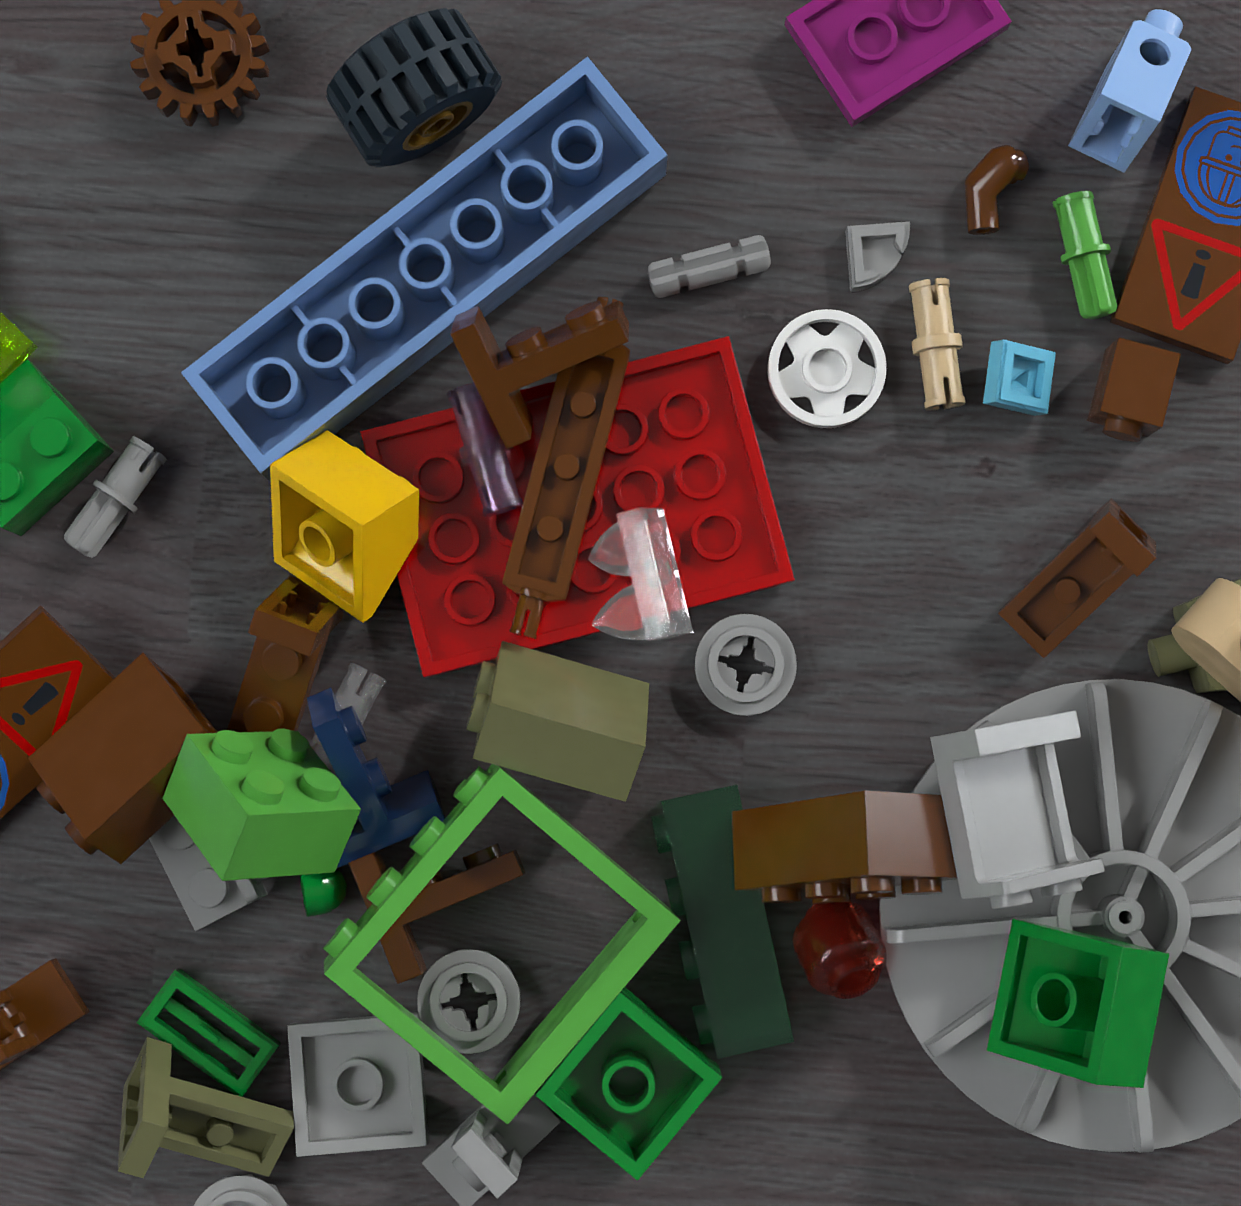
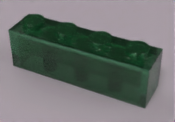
M734 784L661 800L660 804L663 814L651 816L658 853L671 852L676 877L664 880L670 908L676 916L685 915L690 940L678 943L686 981L699 979L704 1004L692 1006L700 1045L713 1042L717 1059L794 1042L764 903H762L761 891L735 890L732 811L743 810L738 785Z

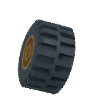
M442 8L406 18L367 41L339 68L328 84L325 97L366 163L371 167L379 168L398 165L419 158L457 136L488 108L501 88L502 77L462 14L454 8L448 10L447 8Z

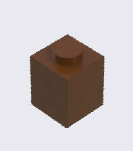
M1123 338L1116 339L1105 349L1087 421L1104 425L1102 433L1109 437L1130 442H1139L1141 435L1148 437L1161 429L1181 354Z

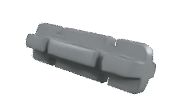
M756 235L740 239L738 246L731 247L730 243H725L681 255V261L674 262L671 257L652 262L648 266L650 286L655 297L663 298L680 293V287L687 286L689 290L736 279L738 272L744 271L746 276L763 272L770 267V251L764 237Z

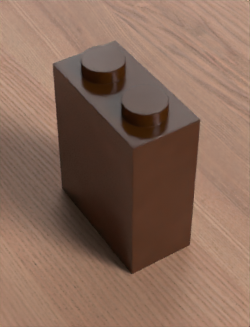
M142 653L30 755L28 760L42 778V781L36 786L39 793L55 810L61 814L66 812L71 821L65 826V830L74 842L90 855H93L99 849L119 864H122L174 816L162 798L186 734L217 733V731L178 681L146 654Z

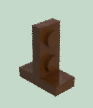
M600 301L582 305L565 316V324L543 333L540 327H534L518 333L505 343L507 349L500 351L479 306L455 316L450 335L507 449L531 439L533 417L519 390L520 388L629 342V322L619 301L604 307Z
M1111 498L1093 515L1092 521L999 610L998 614L1045 658L1131 575L1135 574L1138 577L1156 559V542Z
M293 575L287 577L255 609L248 633L257 637L227 730L238 733L273 732L276 729L298 731L307 704V697L310 695L329 634L342 620L345 610Z
M497 843L463 857L462 859L467 870L445 879L442 878L440 871L435 874L380 939L397 984L417 977L427 970L409 922L524 875L526 872L516 849L502 854ZM380 851L349 862L367 909L372 905V902L366 898L368 892L387 870Z
M56 958L49 960L8 988L0 990V1071L90 1012Z

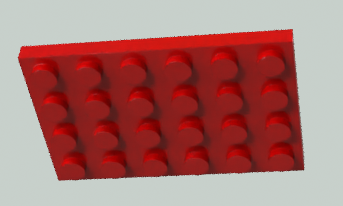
M729 336L628 362L566 601L544 602L536 639L524 636L530 611L526 614L521 636L509 632L520 595H517L503 585L502 581L555 381L520 390L533 417L531 439L509 449L506 448L483 400L360 431L368 457L396 475L405 478L411 485L419 489L418 540L397 576L422 674L425 679L479 665L483 661H495L502 641L537 650L795 581Z

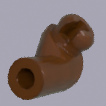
M1010 145L992 148L967 175L965 179V197L969 234L985 235L999 231L997 195L1009 184H1014L1018 180L1022 181L1027 176L1029 160L1023 151L1014 149Z

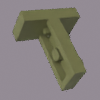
M147 1037L124 1084L118 1172L144 1178L158 1148L161 1147L269 1177L294 1129L293 1111L170 1077L172 1044Z

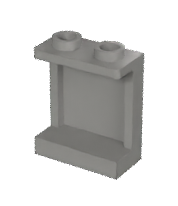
M1076 711L930 737L961 899L990 897L992 909L1018 906L1033 902L1031 889L1041 888L1043 897L1083 890L1082 877L1105 872L1102 858L1079 860L1076 857L1053 743L1081 737Z

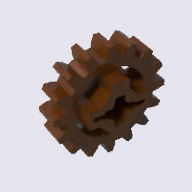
M159 0L163 13L158 18L143 12L140 19L149 32L147 36H132L131 44L138 53L144 56L136 58L130 64L137 77L146 78L139 86L148 100L159 97L157 107L162 115L168 118L180 108V117L186 126L192 127L198 113H205L213 127L219 125V111L227 108L237 118L242 115L241 107L237 100L243 95L249 99L258 100L260 93L252 79L253 77H269L270 71L266 62L257 57L270 52L265 36L255 35L261 28L255 14L249 13L242 16L244 8L240 0H227L223 5H221L220 0H182L181 3L173 5L170 0ZM206 20L221 23L235 34H230L228 29L216 31L207 25ZM199 37L205 48L208 49L204 53V63L201 64L203 76H201L197 67L193 64V62L197 61V51L200 50L198 44ZM231 72H235L232 78L223 85ZM166 79H171L173 83L186 82L194 88V94L174 88Z

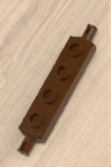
M597 297L596 301H600L603 307L609 304L608 297ZM619 301L621 307L623 308L624 304ZM623 344L559 371L557 374L502 581L503 585L517 595H520L512 626L509 629L510 633L521 636L526 614L530 611L524 636L536 639L544 602L566 601L630 358V349Z

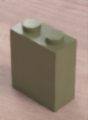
M502 641L495 664L486 661L482 662L473 693L474 702L466 730L477 733L472 759L626 802L646 747L649 683Z

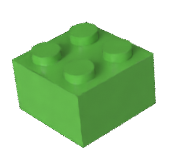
M276 729L273 732L241 733L222 730L217 733L186 734L162 798L222 881L335 872L361 811L358 804L341 785L340 780L329 770L309 745L308 740L299 731L289 729Z

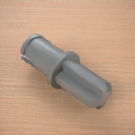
M135 436L131 437L130 443L103 481L95 480L92 483L96 491L64 534V540L85 556L91 558L97 556L126 513L129 511L135 514L138 508L134 505V502L159 467L164 465L167 460L161 453L153 452V447Z

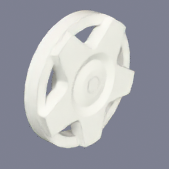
M815 310L795 318L779 333L772 346L768 360L770 388L781 408L797 421L818 428H836L858 420L875 404L886 379V357L876 334L859 318L839 310ZM818 322L839 324L827 336L819 334L809 326ZM863 339L871 350L875 368L860 361L858 358V352ZM785 343H787L794 361L779 372L780 353ZM847 396H867L859 406L843 414ZM807 397L811 402L814 414L801 409L791 399Z

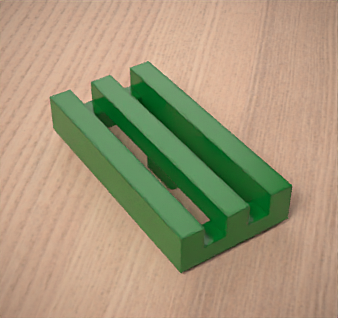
M180 968L173 971L137 1021L140 1026L159 1040L172 1044L173 1050L233 1094L241 1097L246 1094L255 1078L261 1073L268 1060L281 1045L279 1040ZM177 989L260 1048L257 1054H252L173 995ZM165 1008L243 1065L246 1069L242 1075L238 1076L160 1019L158 1016Z

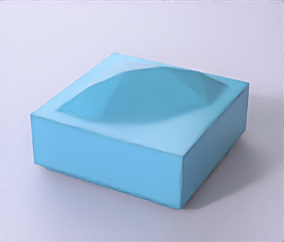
M1004 339L992 341L983 404L1034 416L1048 414L1056 352Z

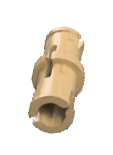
M936 278L934 285H931L930 279L917 281L909 285L917 338L911 342L913 355L920 356L926 401L924 402L925 410H938L939 405H943L944 409H950L965 404L957 350H960L963 345L961 334L954 333L949 296L950 284L947 278Z

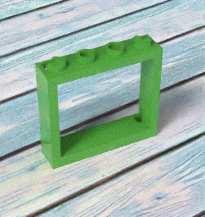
M491 764L486 771L478 766L467 780L464 778L453 794L459 801L443 822L434 816L423 826L410 844V848L416 852L400 872L390 867L383 873L366 896L372 902V905L356 923L346 918L335 929L334 936L322 949L329 954L324 960V974L508 1125L681 920L668 906L504 767ZM503 796L637 910L492 1080L356 967Z

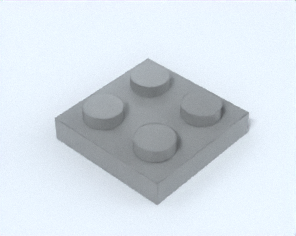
M418 1012L412 1013L420 1020ZM376 1016L294 1022L287 1025L297 1157L427 1146L429 1139L423 1058L420 1052Z

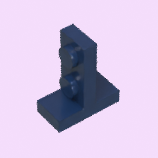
M332 688L307 697L313 729L341 785L361 808L337 868L417 834L434 816L443 822L445 814L441 800L428 770L390 786L379 759L376 757L367 761L359 746L367 742V737L354 707L351 705L341 709Z

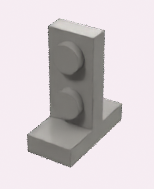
M535 1093L508 1125L482 1104L425 1157L422 1164L460 1206H472L488 1190L498 1199L518 1180L523 1157L561 1122L562 1118L536 1097Z

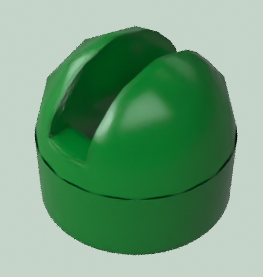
M336 869L332 873L300 875L307 917L330 913L344 900L347 884L339 870Z

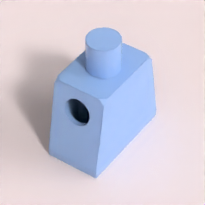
M1155 9L1148 13L1145 21L1134 20L1111 56L1068 145L1069 147L1123 173L1126 171L1161 121L1191 52L1189 43L1179 38L1183 29V23L1179 17L1169 11Z

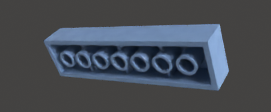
M587 56L181 373L257 470L271 482V463L326 430L335 435L453 342L450 333L456 315L479 306L483 316H487L666 176L668 155Z

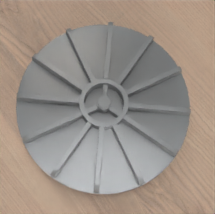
M1111 679L1063 684L1028 694L1010 702L980 719L967 730L1076 711L1081 737L1053 743L1076 857L1079 860L1102 858L1105 872L1082 877L1083 890L1043 897L1041 888L1031 889L1033 902L992 909L990 897L961 899L958 879L942 881L943 893L902 895L901 885L895 886L896 898L880 899L879 901L880 935L883 950H885L883 951L885 953L884 958H887L885 959V965L894 995L908 1025L922 1048L951 1082L986 1111L1019 1130L1054 1143L1079 1149L1106 1152H1153L1154 1149L1172 1147L1202 1138L1231 1125L1241 1118V716L1209 699L1182 689L1153 682ZM935 761L927 769L912 793L941 795ZM1012 919L1110 938L1169 953L1144 1088L1095 1085L986 1051Z

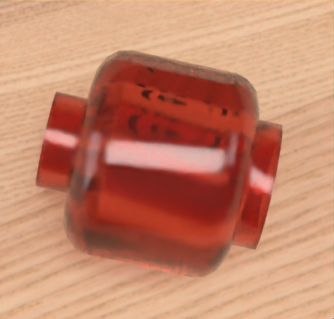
M844 902L813 905L797 924L792 936L795 954L809 984L822 994L835 996L840 999H851L861 996L877 984L886 964L885 944L870 914L857 903Z

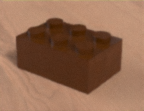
M858 791L732 811L735 890L762 891V903L801 902V892H805V898L812 899V904L850 903L851 893L856 894V899L858 900L896 898L895 886L900 885L902 895L943 893L942 881L957 879L941 795Z

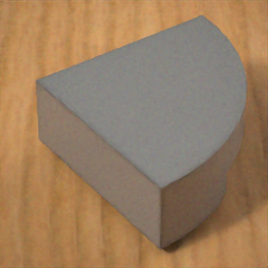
M910 222L847 226L845 235L850 292H857L875 286L895 269L908 244Z

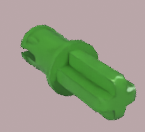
M1092 191L1070 193L1052 202L1056 210L1065 248V254L1060 257L1061 263L1069 265L1079 312L1085 319L1102 318L1114 313L1117 309L1106 255L1110 254L1111 247L1109 244H1103Z

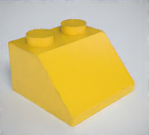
M326 430L270 464L274 562L364 623L375 613L418 540L419 489L411 485L405 478L396 475L365 455L359 448L351 446Z

